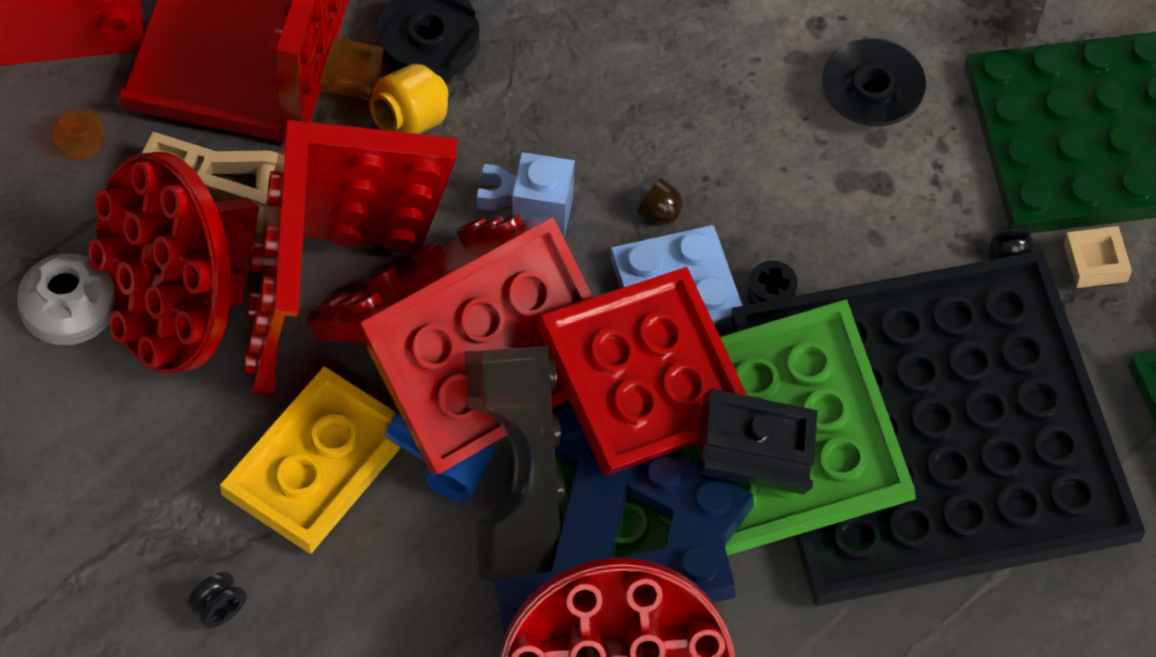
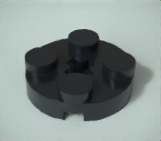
M390 0L384 6L378 18L379 55L395 71L410 64L424 65L439 75L447 84L453 75L460 73L470 65L479 50V23L475 18V10L468 0ZM432 27L438 29V37L434 39L420 38V34L417 32L419 30L428 32Z

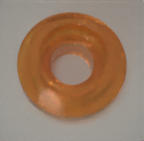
M72 110L64 113L55 121L52 127V139L55 147L66 157L73 160H86L93 157L100 150L105 140V128L102 120L95 113L87 110ZM78 130H85V131H83L82 133H79V134H73V133H72V132H75V131H78Z

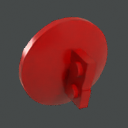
M166 152L136 154L124 160L111 175L105 189H100L96 194V238L92 239L89 243V261L96 271L105 270L108 272L113 281L116 307L110 316L109 327L115 342L119 344L124 343L129 351L148 369L163 374L191 371L201 367L216 351L224 335L230 306L244 304L250 267L248 260L250 248L254 243L259 206L248 197L214 202L199 175L185 161L175 155Z
M609 558L591 561L570 568L540 586L527 598L510 622L503 638L499 657H735V653L723 617L707 594L684 575L654 562L630 558Z

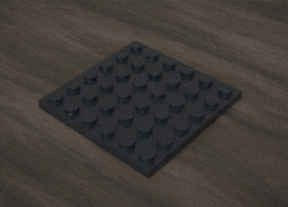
M1043 250L738 306L731 309V323L735 333L847 299L915 488V500L795 535L815 607L1142 541L1145 533L1143 523Z

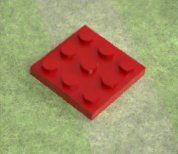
M687 267L543 314L534 323L604 477L699 443L703 395L711 388L747 396Z

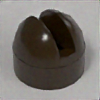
M660 178L642 200L637 213L655 224H670L678 218L682 209L681 194L673 185Z

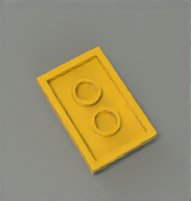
M323 366L220 484L221 495L298 547L312 554L400 450V446L391 442L385 436L386 427L396 412Z

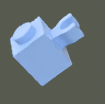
M522 152L517 175L508 173L502 167L484 164L482 184L495 185L499 188L493 191L478 188L476 197L477 209L497 210L503 207H511L512 215L520 214L522 219L554 217L565 238L573 200L575 160Z

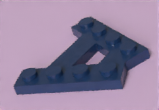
M568 400L550 410L532 433L534 446L576 468L552 571L495 582L504 633H506L510 622L527 598L548 580L575 566L591 561L613 558L627 496L672 521L666 548L619 558L640 559L668 567L695 583L707 594L712 602L736 598L735 584L725 545L754 507V494L726 479L697 474L698 465L675 452L604 477L570 401Z

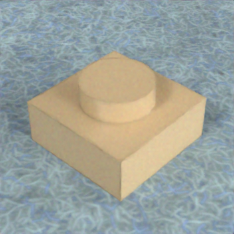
M1119 226L1066 233L1063 244L1076 288L1129 281L1132 269Z

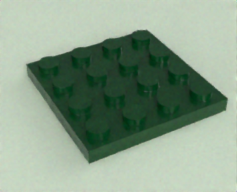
M1156 31L967 54L964 67L1009 225L1021 226L1032 234L1156 218Z

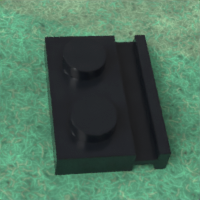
M711 388L703 395L699 449L702 452L701 463L697 466V474L802 495L813 489V480H810V472L815 460L818 410Z

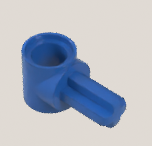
M398 410L386 427V438L424 461ZM491 444L438 475L431 474L425 464L423 471L427 473L426 481L440 495L453 501L468 502L471 500L495 455V448Z

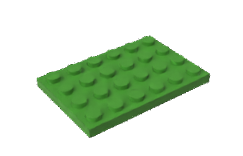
M847 299L720 337L747 396L818 410L815 460L810 472V480H813V489L802 495L727 480L754 494V507L725 545L727 556L916 499L913 482ZM549 411L541 415L540 417L536 418L537 426L542 422V420L546 417ZM699 443L674 451L697 465L701 463L702 450L699 449ZM545 452L565 518L576 468ZM627 496L613 558L666 548L672 520Z

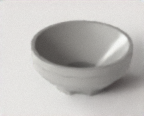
M61 253L40 260L27 271L18 287L17 305L20 319L25 328L34 337L55 345H74L96 337L109 325L110 316L116 307L115 290L110 274L105 270L96 271L92 267L89 257L78 253ZM69 273L79 279L76 289L68 294H56L48 289L49 281L58 274Z

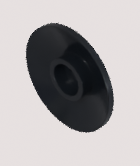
M866 38L846 43L832 53L823 70L822 87L830 105L843 117L862 125L887 126L905 120L919 108L926 90V77L920 62L904 47L888 40ZM866 90H875L878 93H872Z

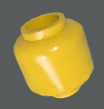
M416 63L410 64L377 80L370 100L371 116L381 130L421 134L440 125L445 119L448 109V88L444 80L428 67Z

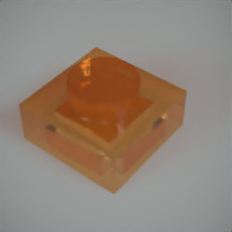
M334 37L320 78L321 90L371 100L373 88L379 78L384 62V47Z

